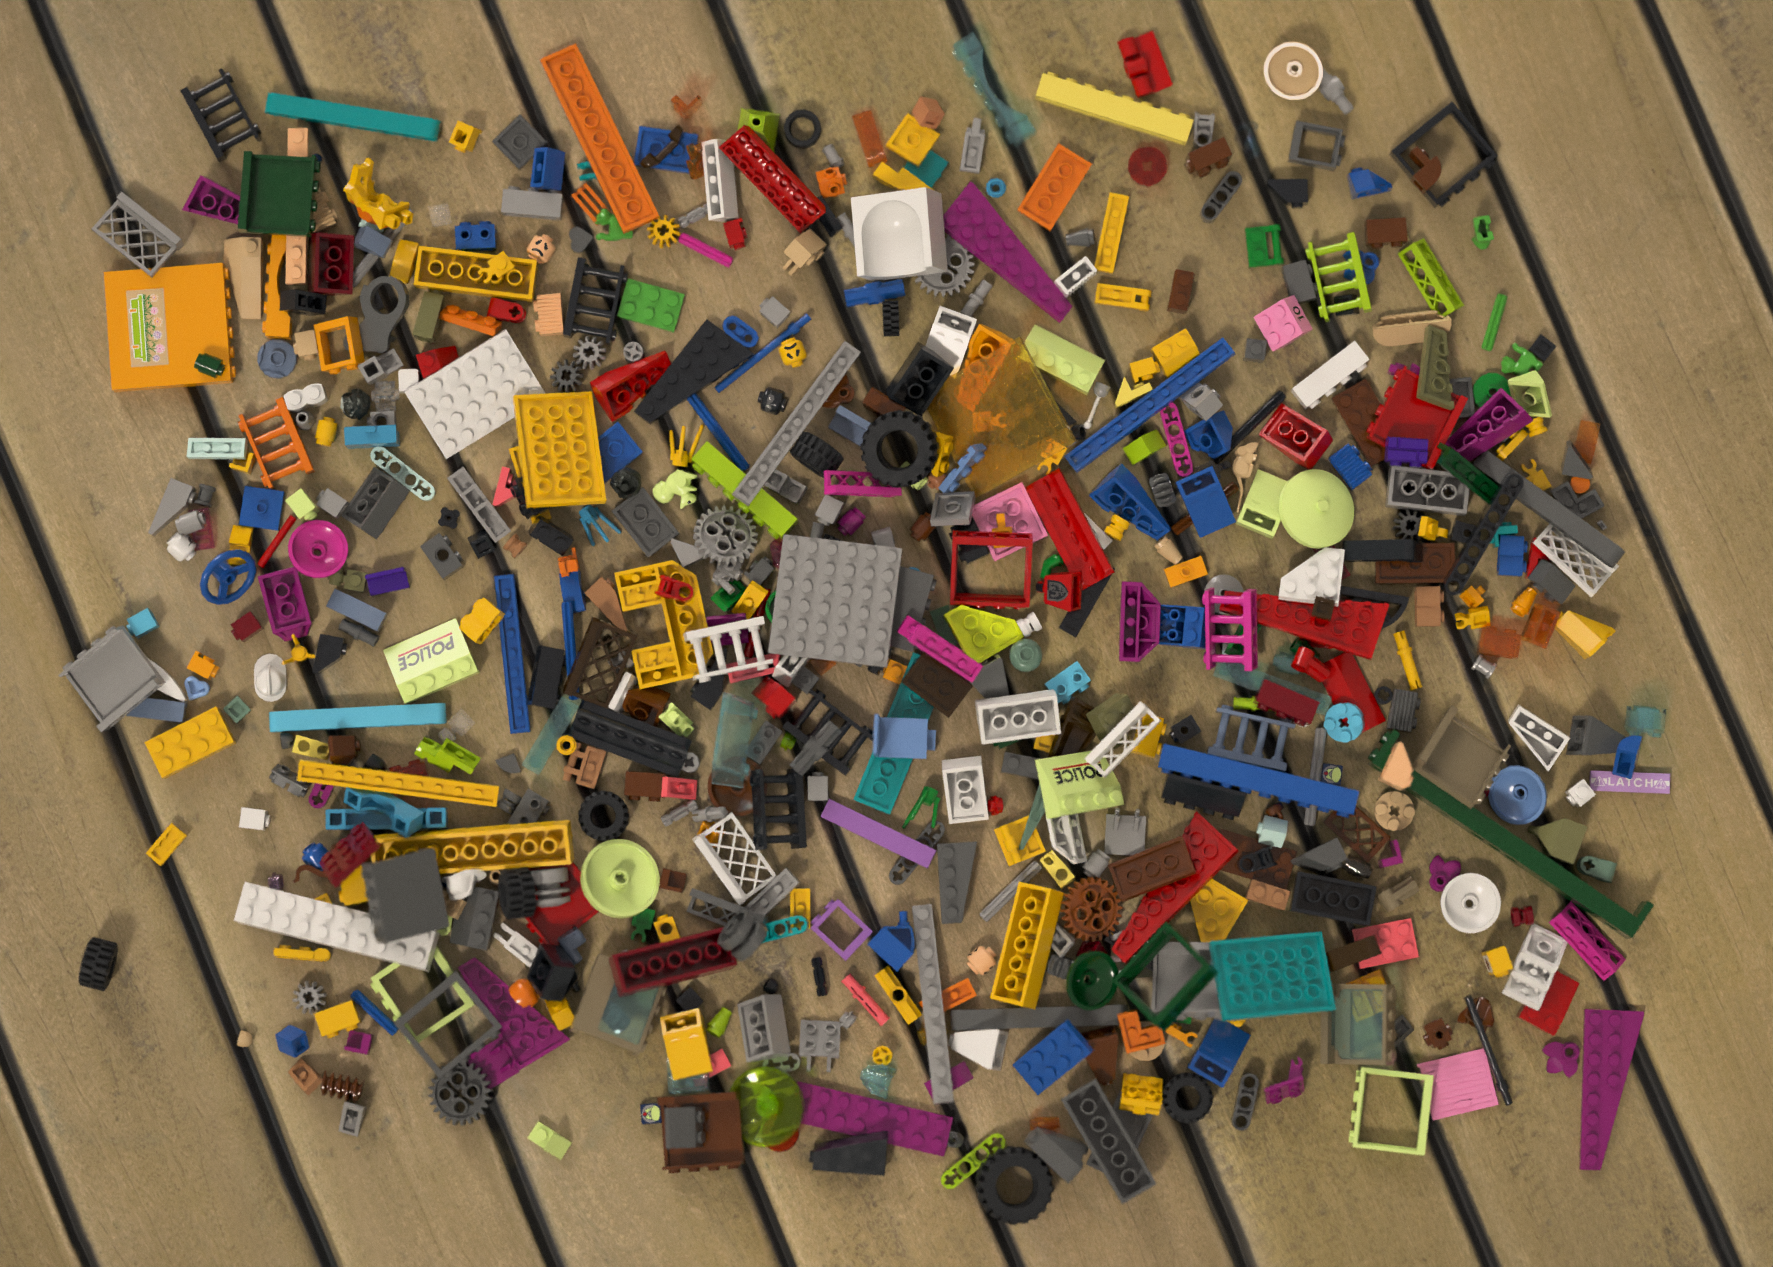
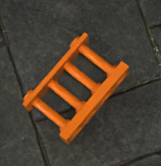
M283 397L275 400L277 405L274 406V409L246 420L243 414H240V421H238L241 432H246L263 475L260 477L265 487L268 486L271 490L275 489L273 481L299 470H305L307 474L315 472ZM275 416L283 417L285 423L282 424V427L256 438L253 437L249 427ZM283 434H290L292 442H289L290 445L261 456L257 445ZM291 452L298 453L300 460H297V463L272 474L268 473L265 463Z

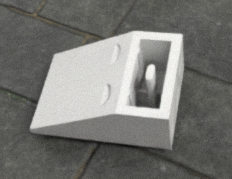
M940 306L926 347L937 353L954 367L950 376L956 378L977 319Z

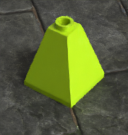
M741 108L738 130L743 125L749 126L774 152L780 114Z

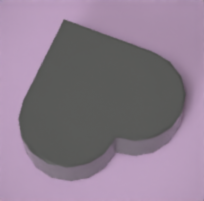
M574 227L569 232V237L572 240L571 248L575 253L584 252L594 238L579 227Z

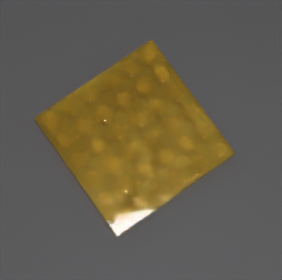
M1021 337L1014 339L948 377L927 408L939 432L953 436L951 455L958 468V461L969 453L967 449L971 445L982 443L988 448L984 452L985 457L978 464L975 463L971 467L973 469L972 472L964 478L969 489L974 491L976 498L1077 442Z

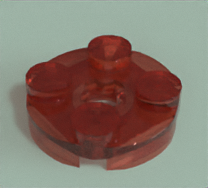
M1154 147L1138 148L1132 153L1128 161L1127 170L1129 176L1136 184L1151 187L1162 181L1167 171L1164 154ZM1144 162L1146 164L1151 162L1152 170L1144 171V166L1142 164Z

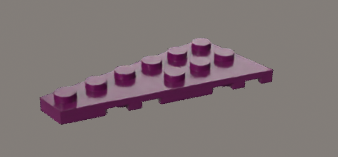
M476 957L457 967L466 983L502 1025L500 1028L501 1033L498 1037L502 1043L507 1042L508 1046L505 1048L512 1060L517 1059L519 1062L516 1064L518 1070L523 1069L571 1040L534 1007H530L531 1005L525 1008L520 1006L511 997L509 986Z

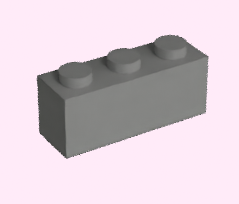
M509 186L508 189H503L501 213L503 216L561 221L564 197L557 190H548L545 193L540 192V189L528 188V191H522L519 187Z

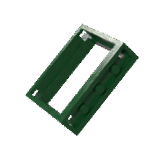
M1165 922L1161 928L1157 929L1154 936L1144 943L1143 948L1131 957L1129 963L1119 971V974L1112 981L1156 1027L1165 1032L1219 972L1175 927ZM1174 936L1202 966L1156 1015L1129 987V984Z

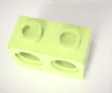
M301 488L285 500L303 523L318 517L319 509Z

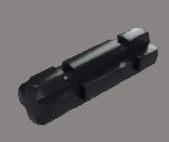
M812 958L811 963L812 967H814L813 974L815 985L817 986V995L819 997L826 996L828 991L827 987H825L824 969L821 966L823 965L822 958Z

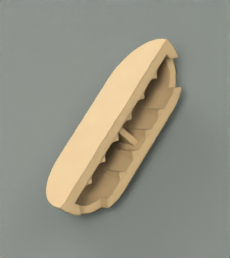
M1438 311L1384 316L1376 325L1373 324V336L1379 344L1384 346L1423 343L1427 326L1430 325L1444 330L1448 334L1451 329L1452 320L1448 315L1446 317L1439 315Z

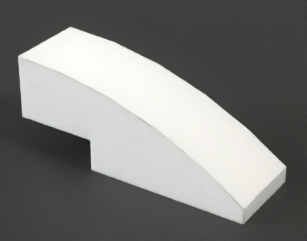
M149 659L166 682L158 690L181 702L187 703L188 699L177 682L166 670Z

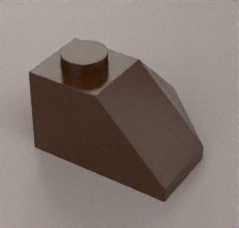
M657 687L631 689L627 691L622 707L625 712H629L632 718L658 727L661 720L658 716L664 713L663 711L667 706L671 693Z
M354 735L328 736L330 762L336 765L350 766L358 757L357 752L361 751L360 740H357Z

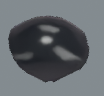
M373 753L363 768L386 771L387 764L382 758Z

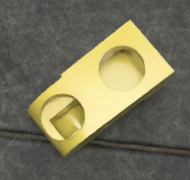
M296 735L292 752L328 760L329 744Z
M1052 850L1039 859L1061 890L1075 880V876Z

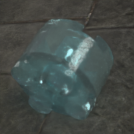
M1630 705L1626 706L1624 730H1627L1629 735L1641 736V732H1644L1650 737H1661V733H1665L1667 709L1661 708V712H1659V709H1656V707L1634 706L1631 709Z

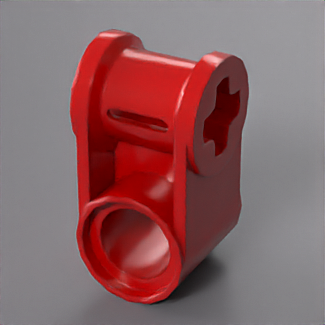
M490 298L487 317H493L498 321L522 323L526 318V311L518 303ZM517 309H518V311L520 312V315L517 314L516 317H515L512 313H513V312H516Z
M660 575L659 578L661 580L658 590L654 593L655 595L682 603L690 602L693 599L694 591L691 585L665 575ZM682 588L690 590L688 597L682 598L679 595Z

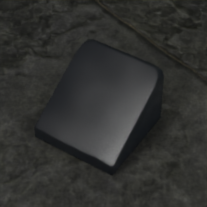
M1358 295L1334 297V304L1355 300ZM1359 307L1335 312L1336 317L1358 315L1360 313Z
M485 529L467 538L478 559L496 550Z

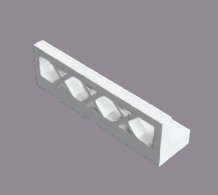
M1139 702L1086 756L1085 760L1106 778L1161 720L1144 703ZM1148 713L1154 721L1149 726H1141L1142 718ZM1131 729H1138V737L1135 740L1127 741L1128 732ZM1124 743V752L1121 755H1113L1114 746ZM1102 758H1110V766L1104 771L1097 763Z

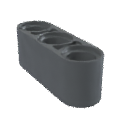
M1231 171L1227 173L1203 205L1200 212L1203 222H1214L1238 191L1242 183V177L1238 172ZM1234 177L1237 179L1238 184L1231 186L1228 184L1227 179ZM1216 194H1225L1226 200L1223 202L1218 201ZM1212 209L1215 215L1211 218L1207 217L1204 214V210Z
M1252 1073L1243 1074L1239 1080L1231 1117L1232 1126L1240 1131L1246 1130L1251 1123L1259 1080ZM1248 1076L1254 1079V1085L1251 1088H1247L1244 1085V1079ZM1243 1096H1247L1250 1099L1249 1106L1245 1108L1240 1105V1099ZM1238 1116H1244L1246 1119L1243 1127H1238L1235 1123Z

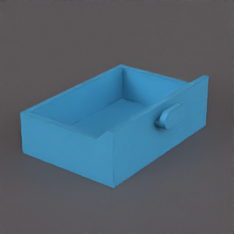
M396 425L344 427L345 446L348 449L375 448L378 446L400 447V433L396 429Z

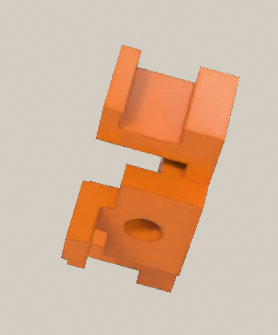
M575 547L571 548L572 555L558 557L561 577H567L570 575L569 572L580 569Z

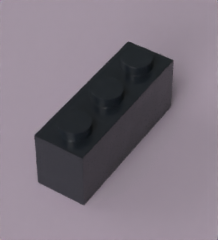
M537 646L527 705L547 709H555V706L558 705L559 694L557 692L558 686H561L563 680L561 669L566 663L565 650Z

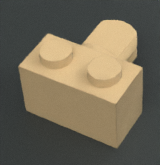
M811 229L796 237L785 249L784 253L790 259L783 266V269L787 271L795 263L788 273L790 276H793L803 266H810L815 260L818 261L825 253L822 250L827 244Z

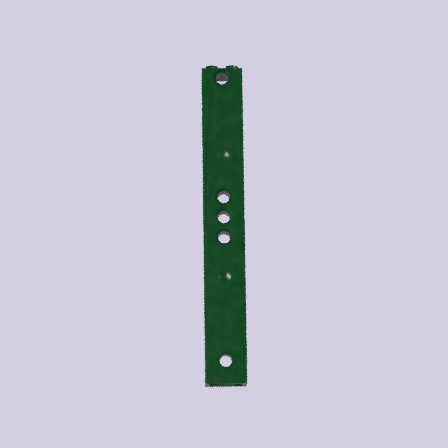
M1392 730L1382 735L1379 743H1381L1380 747L1373 749L1368 756L1370 760L1369 766L1380 773L1382 772L1391 753L1390 749L1400 735L1399 732ZM1415 770L1412 771L1411 775L1414 777L1410 786L1404 788L1406 791L1625 939L1634 937L1654 907V904L1649 901H1641L1635 912L1631 914L1476 808L1472 807L1470 809Z

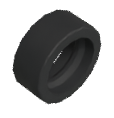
M805 109L792 112L785 120V137L792 146L800 149L815 145L821 135V124L818 117L813 112ZM798 118H807L814 125V133L807 140H798L791 133L792 123Z

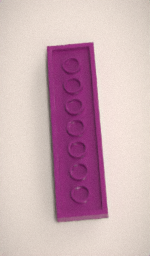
M797 1081L796 1083L799 1087L798 1091L802 1097L803 1106L799 1123L853 1136L888 1131L887 1144L943 1157L945 1155L953 1117Z

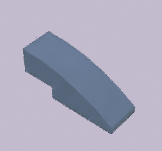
M334 589L326 607L377 632L380 631L388 615L337 589Z
M147 698L126 716L184 723L187 703Z

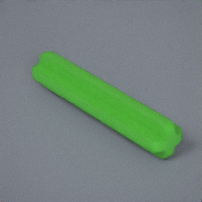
M1497 294L1482 343L1483 350L1491 351L1493 349L1507 301L1506 295Z

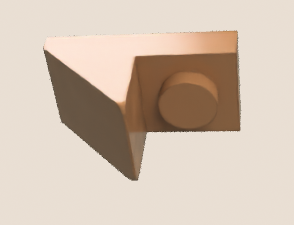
M302 1058L288 1071L289 1075L308 1096L323 1082L322 1077Z

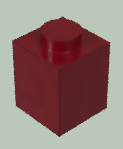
M251 611L231 624L233 628L231 633L237 641L241 639L243 642H246L264 629Z

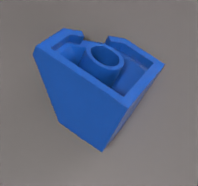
M1362 167L1352 169L1351 173L1347 176L1352 199L1389 192L1393 188L1391 183L1369 169L1363 170Z
M1223 410L1213 414L1207 421L1202 420L1184 430V434L1193 450L1205 452L1209 457L1215 459L1230 451L1233 427Z

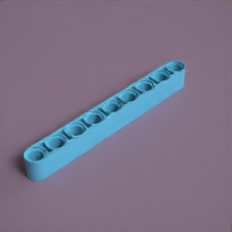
M446 703L269 712L270 732L447 723Z

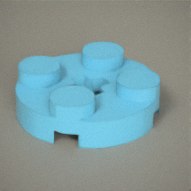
M1345 702L1333 705L1325 715L1324 728L1329 736L1336 741L1347 743L1358 738L1364 730L1363 713L1353 703ZM1348 718L1347 723L1349 726L1342 727L1340 719Z

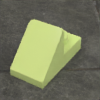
M540 1121L537 1122L528 1136L529 1140L559 1159L563 1158L572 1142Z

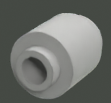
M198 510L179 516V519L175 520V524L180 535H188L204 529L206 518L203 512L200 513Z
M1097 849L1096 852H1092L1087 862L1082 866L1085 869L1083 873L1088 877L1099 878L1108 866L1110 857Z

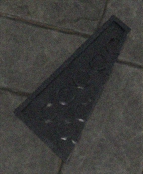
M706 319L638 405L634 413L651 425L669 413L671 409L680 403H684L689 397L699 393L720 379L722 375L738 367L746 359L753 357L754 353Z

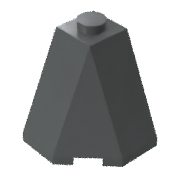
M1040 1127L1029 1132L1024 1140L1068 1184L1082 1170L1084 1163L1081 1160L1083 1154L1086 1155L1089 1149L1080 1139Z

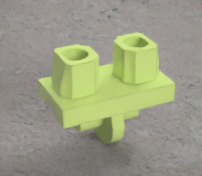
M672 702L668 708L664 709V713L658 716L679 736L683 734L685 737H688L694 730L691 726L693 722Z

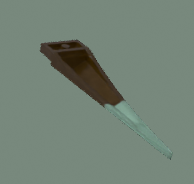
M1071 697L1064 715H1061L1060 718L1061 734H1055L1048 758L1085 752L1096 737V733L1086 716L1088 712L1094 709L1093 706L1076 697ZM1040 783L1019 850L1024 849L1045 813Z

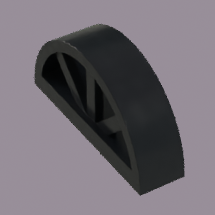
M1345 586L1340 587V596L1354 598L1352 601L1355 602L1364 600V602L1371 601L1372 603L1381 602L1399 605L1398 611L1392 618L1388 613L1386 614V622L1383 623L1382 629L1399 619L1409 601V597Z

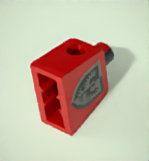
M1082 571L1052 573L1045 575L1044 581L1037 582L1036 591L1044 593L1045 604L1069 612L1081 609Z

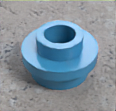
M993 178L988 181L986 191L989 196L999 198L1005 193L1006 185L1003 180ZM998 185L1000 189L995 192L992 190V187Z

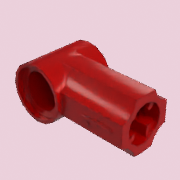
M1299 647L1291 667L1299 672L1308 674L1317 682H1323L1328 678L1330 674L1329 667L1315 658V653L1306 647Z

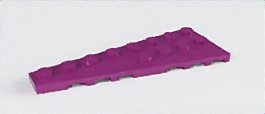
M970 181L943 215L944 232L1060 323L1073 306L975 184Z
M1584 1009L1580 1170H1601L1644 1017V1011Z

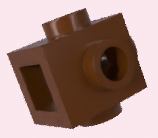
M1442 1018L1422 1026L1425 1033L1423 1039L1427 1046L1437 1047L1438 1050L1449 1046L1448 1041L1452 1040L1450 1035L1453 1032L1448 1023L1444 1024ZM1437 1031L1440 1033L1439 1038L1435 1036Z

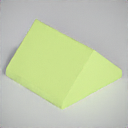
M1536 370L1508 380L1511 397L1530 416L1551 418L1552 413L1545 382Z

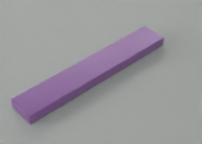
M831 799L828 800L820 816L927 869L936 854V850Z

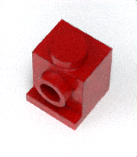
M742 218L723 223L730 249L740 250L746 247L744 239H747L745 227H740L743 225Z

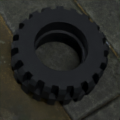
M896 410L878 417L867 427L868 429L862 437L863 443H861L860 450H862L863 455H861V459L865 461L867 472L870 471L872 473L871 477L875 480H880L881 484L885 486L891 485L894 488L908 487L924 479L934 468V463L939 455L937 454L939 442H936L937 435L935 431H932V425L929 422H925L923 420L924 417L919 414L915 415L911 411ZM892 431H906L913 436L917 443V457L909 466L894 467L883 456L882 442Z
M1008 1146L1005 1149L995 1150L996 1153L989 1154L986 1157L987 1160L981 1163L980 1171L976 1174L977 1185H975V1190L978 1194L979 1202L987 1213L1002 1223L1017 1225L1018 1223L1026 1224L1032 1219L1036 1220L1041 1212L1044 1213L1047 1210L1046 1206L1048 1203H1051V1194L1054 1192V1185L1052 1184L1054 1179L1050 1173L1049 1166L1040 1156L1024 1147ZM1010 1167L1025 1169L1033 1180L1031 1194L1025 1201L1019 1204L1004 1202L996 1190V1182L999 1175Z

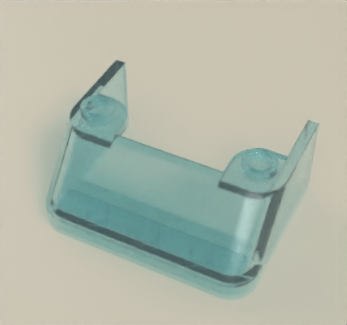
M723 692L712 762V784L743 788L744 776H748L750 764H746L751 725L753 719H757L758 708L755 707V703L732 693Z

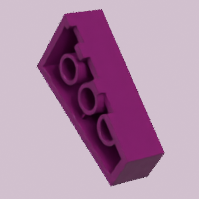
M1500 388L1447 440L1445 445L1453 448L1470 462L1534 420L1510 395Z

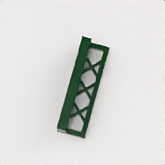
M1440 442L1437 448L1443 454L1437 463L1486 504H1489L1499 486L1453 448Z

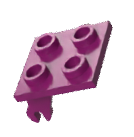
M500 1038L487 1044L479 1052L469 1055L470 1059L468 1060L469 1066L472 1063L476 1064L475 1070L483 1068L480 1073L481 1075L488 1074L485 1081L492 1082L487 1086L490 1089L519 1073L516 1064L519 1062L517 1059L512 1060L505 1048L508 1046L507 1042L502 1043Z
M1297 1057V1065L1293 1059L1291 1060L1287 1081L1264 1088L1266 1104H1277L1284 1098H1295L1304 1092V1080L1302 1077L1303 1061L1301 1058Z

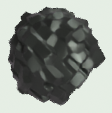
M359 388L353 389L351 392H346L342 395L340 408L348 418L360 420L370 409L371 397Z
M625 467L613 474L610 485L618 493L619 498L627 499L639 493L641 475L636 470Z

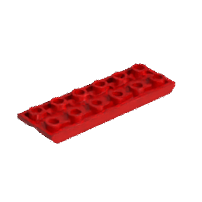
M743 125L718 147L800 233L826 212L824 204L749 126Z
M1060 468L1025 487L1068 571H1082L1081 591L1115 573Z

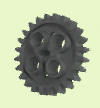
M468 1061L462 1066L458 1063L453 1067L455 1071L449 1077L445 1078L442 1076L441 1078L431 1079L435 1085L428 1087L430 1090H433V1093L429 1094L428 1097L434 1098L430 1105L437 1106L433 1112H441L439 1115L440 1119L446 1116V1123H450L453 1119V1125H458L460 1121L461 1126L466 1125V1120L469 1124H473V1118L480 1120L479 1113L485 1115L486 1112L483 1108L490 1107L487 1100H492L493 1098L488 1096V1093L492 1092L493 1089L487 1086L492 1082L485 1081L488 1074H480L483 1069L482 1067L475 1070V1063H472L470 1066ZM459 1073L463 1076L461 1084L456 1082V1076ZM450 1081L455 1088L449 1086L447 1082ZM474 1086L478 1090L476 1097L471 1095V1089ZM446 1089L451 1093L448 1100L443 1095ZM460 1089L463 1090V1091H462V1094L464 1095L463 1097H459V1094H460V1093H459L458 1090H460ZM467 1098L472 1100L474 1102V1105H471ZM460 1102H463L465 1104V1110L463 1113L460 1112L458 1109V1105Z

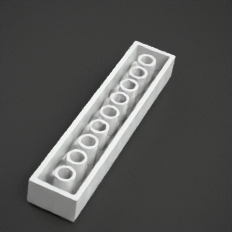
M248 882L244 883L234 921L239 924L427 972L430 971L440 935L435 930L390 943H377L373 935V920L369 913Z

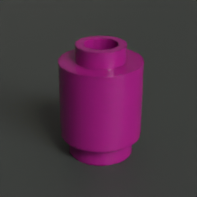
M856 507L852 510L849 509L837 522L839 525L837 529L844 536L847 534L852 536L864 523L863 520L866 517Z

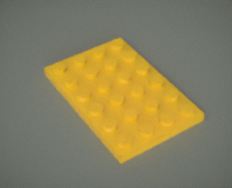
M592 391L514 395L513 406L526 508L605 504L606 494Z

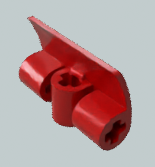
M1153 31L1135 38L1133 36L1117 42L1124 60L1123 67L1128 79H1131L1137 98L1151 95L1173 85Z

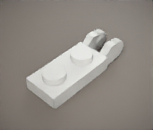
M503 922L500 926L504 931L512 935L511 938L506 941L503 936L496 932L492 936L528 967H531L538 948Z

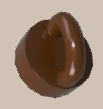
M1279 801L1267 808L1264 813L1267 816L1283 819L1281 810L1284 809V806Z

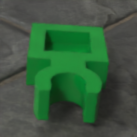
M645 909L642 913L633 916L631 925L637 928L632 932L631 940H634L635 935L640 933L642 935L641 942L644 943L646 941L645 929L651 930L655 910Z

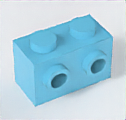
M1076 661L1046 682L1044 686L1047 690L1054 689L1058 704L1062 702L1064 705L1070 701L1073 693L1076 691L1081 693L1089 688L1088 683L1091 680L1078 661Z

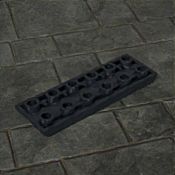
M583 699L568 734L578 741L677 778L692 743L690 739Z

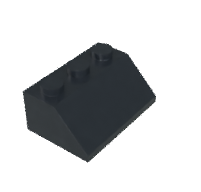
M918 342L886 389V393L893 401L922 416L954 367L937 353Z

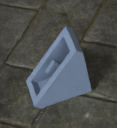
M369 226L359 228L354 238V247L385 258L393 241Z

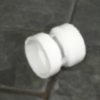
M1034 612L1029 613L1026 618H1020L1016 621L1024 638L1030 636L1033 631L1042 629Z

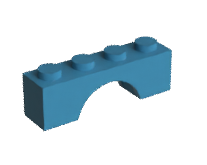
M346 787L343 803L357 811L375 810L384 813L392 821L391 830L406 838L421 829L424 816L423 811L387 792Z

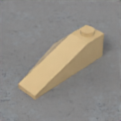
M258 237L225 239L224 262L226 268L229 269V279L241 319L261 320L264 240Z

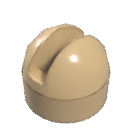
M241 1030L237 1046L248 1047L252 1043V1036L249 1032Z

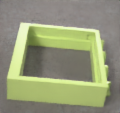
M436 946L434 959L448 978L454 973V970L438 946ZM392 963L370 978L372 980L370 985L375 993L380 992L384 998L381 1002L387 1010L391 1009L395 1016L392 1017L394 1022L403 1014L380 979L401 966L396 963ZM457 981L452 986L464 1002L463 1006L418 1036H416L408 1022L404 1024L418 1043L476 1005Z
M1360 1066V1071L1356 1070L1355 1082L1359 1083L1358 1091L1354 1090L1353 1094L1356 1110H1352L1351 1122H1354V1128L1349 1131L1348 1142H1352V1147L1425 1156L1434 1076ZM1366 1073L1424 1080L1416 1148L1359 1141Z

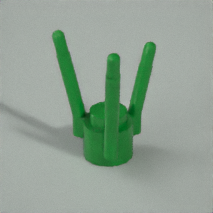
M924 786L919 799L902 825L903 829L906 828L910 820H914L922 804L926 806L934 804L931 827L935 828L938 804L941 800L937 797L939 793L937 790Z

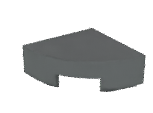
M514 753L495 760L502 770L508 773H521Z

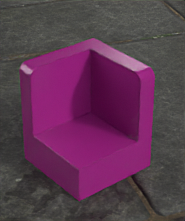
M353 1030L349 1031L344 1050L369 1055L373 1035Z

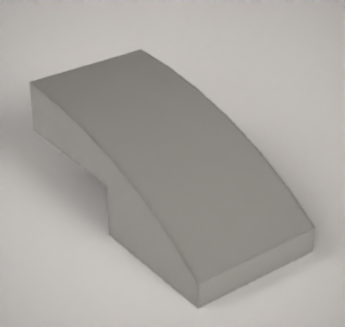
M776 469L764 484L765 487L799 505L808 489L805 485Z

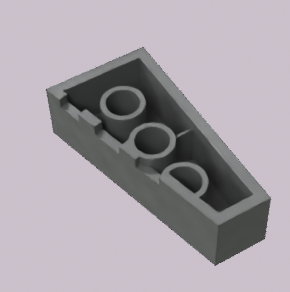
M977 842L937 844L941 924L962 923Z

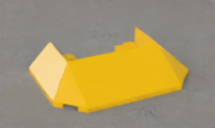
M673 560L615 572L614 575L622 612L661 604L669 642L631 651L639 689L686 680L698 675L699 670L693 644L690 641L685 642L683 636L685 632L708 628L697 576ZM660 575H665L691 585L694 591L693 599L690 602L682 603L655 595L654 593L658 590L661 580L659 578ZM682 588L679 595L682 598H686L690 595V590ZM710 637L702 638L703 642H701L705 664L713 655Z

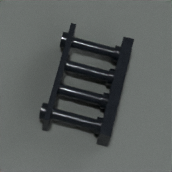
M222 68L219 69L222 75L221 78L199 90H192L190 92L188 87L180 90L219 162L226 159L224 153L227 152V149L252 136L259 142L261 141L259 135L262 134L257 123L252 124L231 85L234 80L229 71L225 73ZM225 84L227 85L231 95L206 108L198 107L196 102L199 101V98ZM236 101L240 112L214 126L212 124L208 125L205 120L209 118L208 115ZM245 118L250 129L223 143L217 142L215 136L218 135V132Z
M578 257L563 336L572 338V335L578 332L605 337L606 345L611 346V341L616 339L617 330L614 329L622 284L627 282L628 272L625 271V266L623 265L620 266L619 272L589 267V264H586L585 258ZM594 275L618 280L616 291L586 286L583 283L584 276ZM589 294L614 299L612 311L584 306L582 303H579L580 295ZM580 313L610 318L609 328L605 330L578 325V322H575L576 314L580 315Z
M811 689L809 694L813 696L812 700L795 722L789 723L787 721L782 728L805 745L813 735L820 731L826 722L831 721L834 715L837 714L845 720L839 728L842 732L821 758L844 776H847L851 770L848 768L850 765L849 761L867 738L873 742L874 737L872 734L874 732L865 725L863 728L835 708L825 700L826 695L817 689L814 692ZM819 702H821L829 710L811 734L808 733L806 736L800 731L802 729L801 726ZM852 726L861 734L845 755L837 759L832 755L834 753L833 749Z
M763 769L752 770L749 782L752 786L753 844L755 851L766 850L767 844L790 843L791 849L807 848L803 776L793 769H787L786 775L763 776ZM786 783L788 794L764 796V784ZM788 803L789 814L766 816L765 804ZM789 823L790 834L767 836L766 824Z

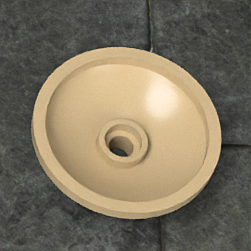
M1296 41L1285 42L1276 46L1269 53L1264 65V76L1268 86L1277 95L1290 100H1299L1310 96L1319 87L1323 77V64L1317 52L1310 46ZM1297 64L1299 69L1295 70L1292 65Z

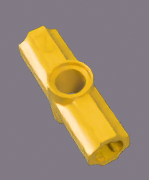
M889 966L874 975L908 1025L922 1016ZM897 989L902 990L904 993V998L901 1001H896L892 997L893 992Z

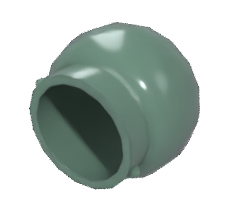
M1031 639L1018 640L1012 645L1009 653L1011 664L1021 672L1035 670L1039 667L1043 657L1041 647Z

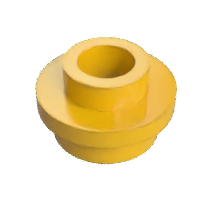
M564 735L558 739L556 746L561 754L570 755L576 750L577 744L573 737ZM564 742L570 743L569 749H564Z

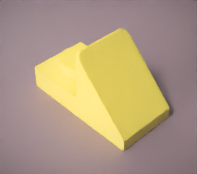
M1124 377L1114 405L1117 409L1151 392L1153 389L1150 383L1144 384V382L1133 386L1134 390L1131 391Z

